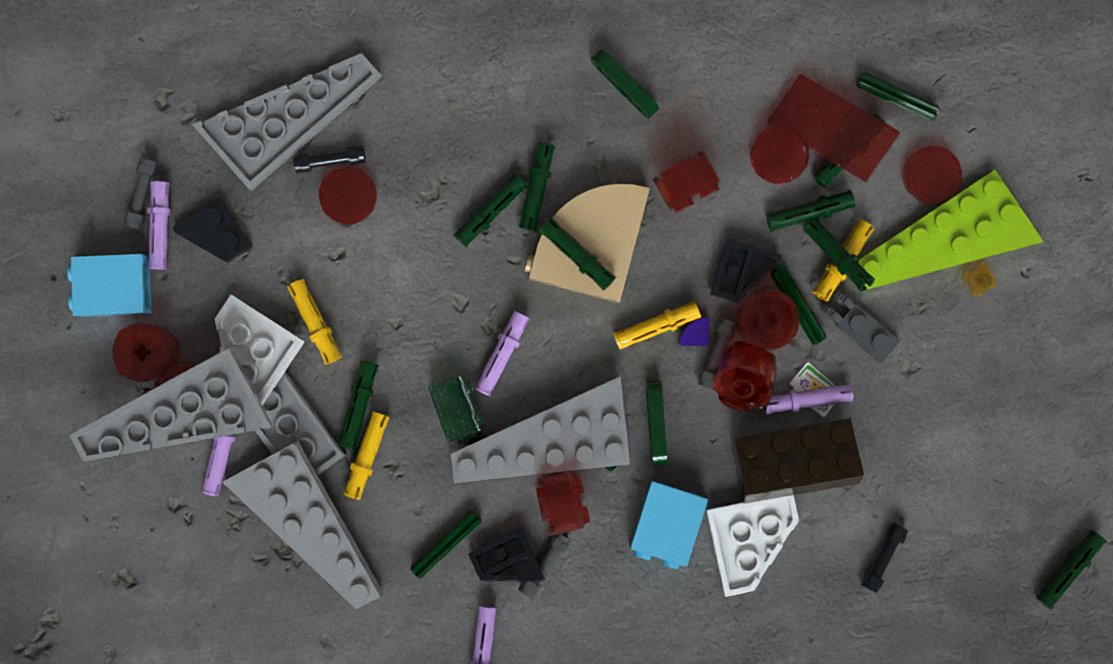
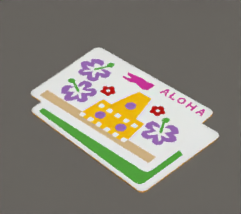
M809 362L803 366L790 382V385L794 387L793 390H796V392L835 386ZM834 404L811 408L825 417Z

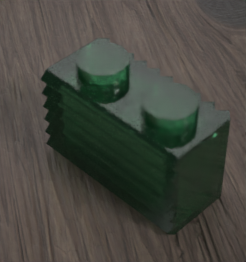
M463 375L428 387L447 443L482 430L480 425L484 424L485 421L480 407L474 408L471 397L475 396V392L470 379L464 380Z

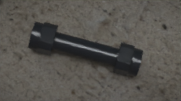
M363 146L348 147V151L310 157L308 153L300 154L299 156H294L293 161L296 173L312 172V168L348 162L352 166L366 163Z
M892 522L885 534L888 536V539L871 573L866 572L861 584L862 586L878 593L884 583V580L881 578L899 542L904 543L909 530Z

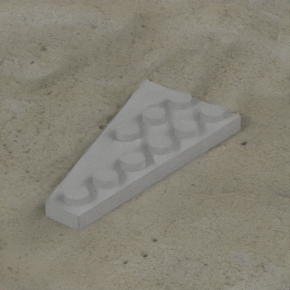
M360 53L329 66L324 71L305 76L300 81L288 86L279 87L248 100L243 105L229 111H222L216 114L217 116L205 121L201 120L192 125L247 188L252 191L382 76L368 59Z
M228 348L69 436L81 459L85 462L274 426L232 349Z
M621 376L451 453L454 483L630 464Z
M298 441L222 482L355 609L380 598L384 594Z

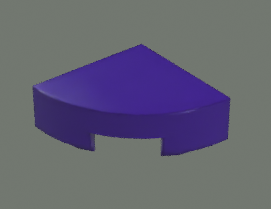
M710 317L697 319L690 323L682 332L678 345L708 347Z

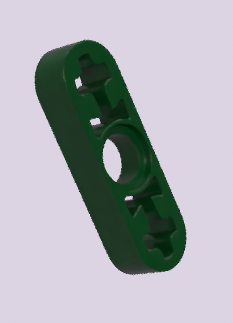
M600 49L590 59L593 66L644 117L650 119L660 109L655 100L603 49Z
M661 380L646 381L652 466L667 465Z

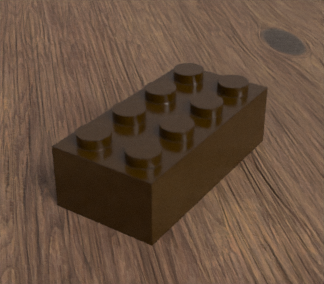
M851 418L734 438L732 451L744 504L859 484L864 477Z

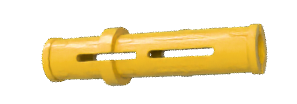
M858 219L842 246L850 254L857 256L868 237L874 231V227L868 222ZM833 261L825 266V273L812 291L816 297L825 302L829 301L836 287L847 277L846 274L841 275L837 270L838 266Z
M304 279L297 280L288 285L287 289L311 334L309 338L312 343L315 342L325 365L342 358L343 356L331 335L333 332L324 322Z
M695 301L673 310L668 308L663 310V314L614 332L613 335L619 350L668 330L675 331L678 326L701 318Z
M374 411L371 413L372 415L356 460L350 465L352 471L343 491V495L357 500H361L368 476H372L373 470L371 468L388 420L390 419L389 416Z

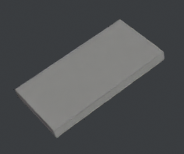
M285 371L262 405L274 427L255 430V432L271 454L298 441L316 474L320 475L343 458L346 453L338 445V442Z

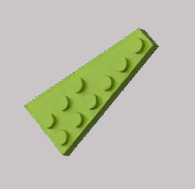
M993 170L860 258L858 263L875 278L874 283L870 287L865 284L868 290L1044 241L997 171Z

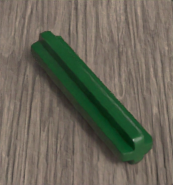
M863 72L857 81L856 86L929 121L935 119L940 107L867 72Z
M780 266L771 272L773 280L810 342L816 345L827 338L825 332L786 267Z
M473 510L468 512L411 566L410 570L419 579L427 574L481 523L480 516Z

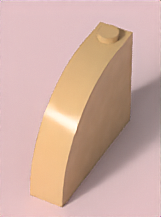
M633 184L600 186L576 196L552 217L592 255L596 254L599 257L597 260L617 277L605 291L586 274L582 275L578 271L580 268L543 234L539 240L535 256L529 255L525 272L530 273L529 280L619 303L650 188Z

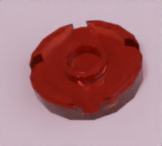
M781 125L769 127L759 133L755 139L756 141L750 152L751 165L756 174L767 182L774 184L790 183L800 177L807 168L809 160L808 144L803 135L794 128Z
M928 146L919 149L910 156L904 165L902 179L907 192L916 198L917 201L934 205L947 201L956 194L961 185L963 172L959 160L952 152L943 147Z
M352 166L335 169L329 172L322 180L319 188L320 204L324 213L333 221L344 225L357 224L367 219L374 211L377 202V189L373 180L363 170Z

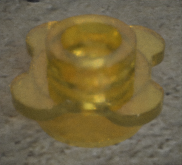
M985 263L978 264L976 269L971 272L966 271L962 276L963 282L969 285L971 295L974 297H981L984 291L994 289L997 286L996 278H994L993 273ZM979 277L982 278L981 283L977 281Z

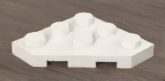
M230 295L215 317L216 330L219 331L221 343L220 352L228 348L232 349L259 401L263 405L304 344V341L235 296Z
M794 495L745 504L742 501L706 509L724 596L742 594L756 589L768 566L772 564L783 547L784 541L799 522Z

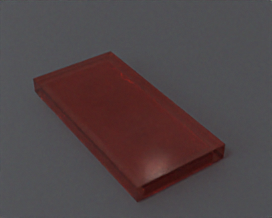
M802 74L797 77L768 119L770 126L866 183L900 135V131Z

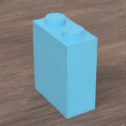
M128 254L71 257V264L68 265L67 274L69 281L72 282V293L69 294L68 304L70 310L73 311V316L94 317L152 314L150 269H148L149 256Z
M650 479L629 544L630 549L635 551L634 556L649 561L653 556L662 559V565L677 570L679 565L687 567L708 499L704 496Z

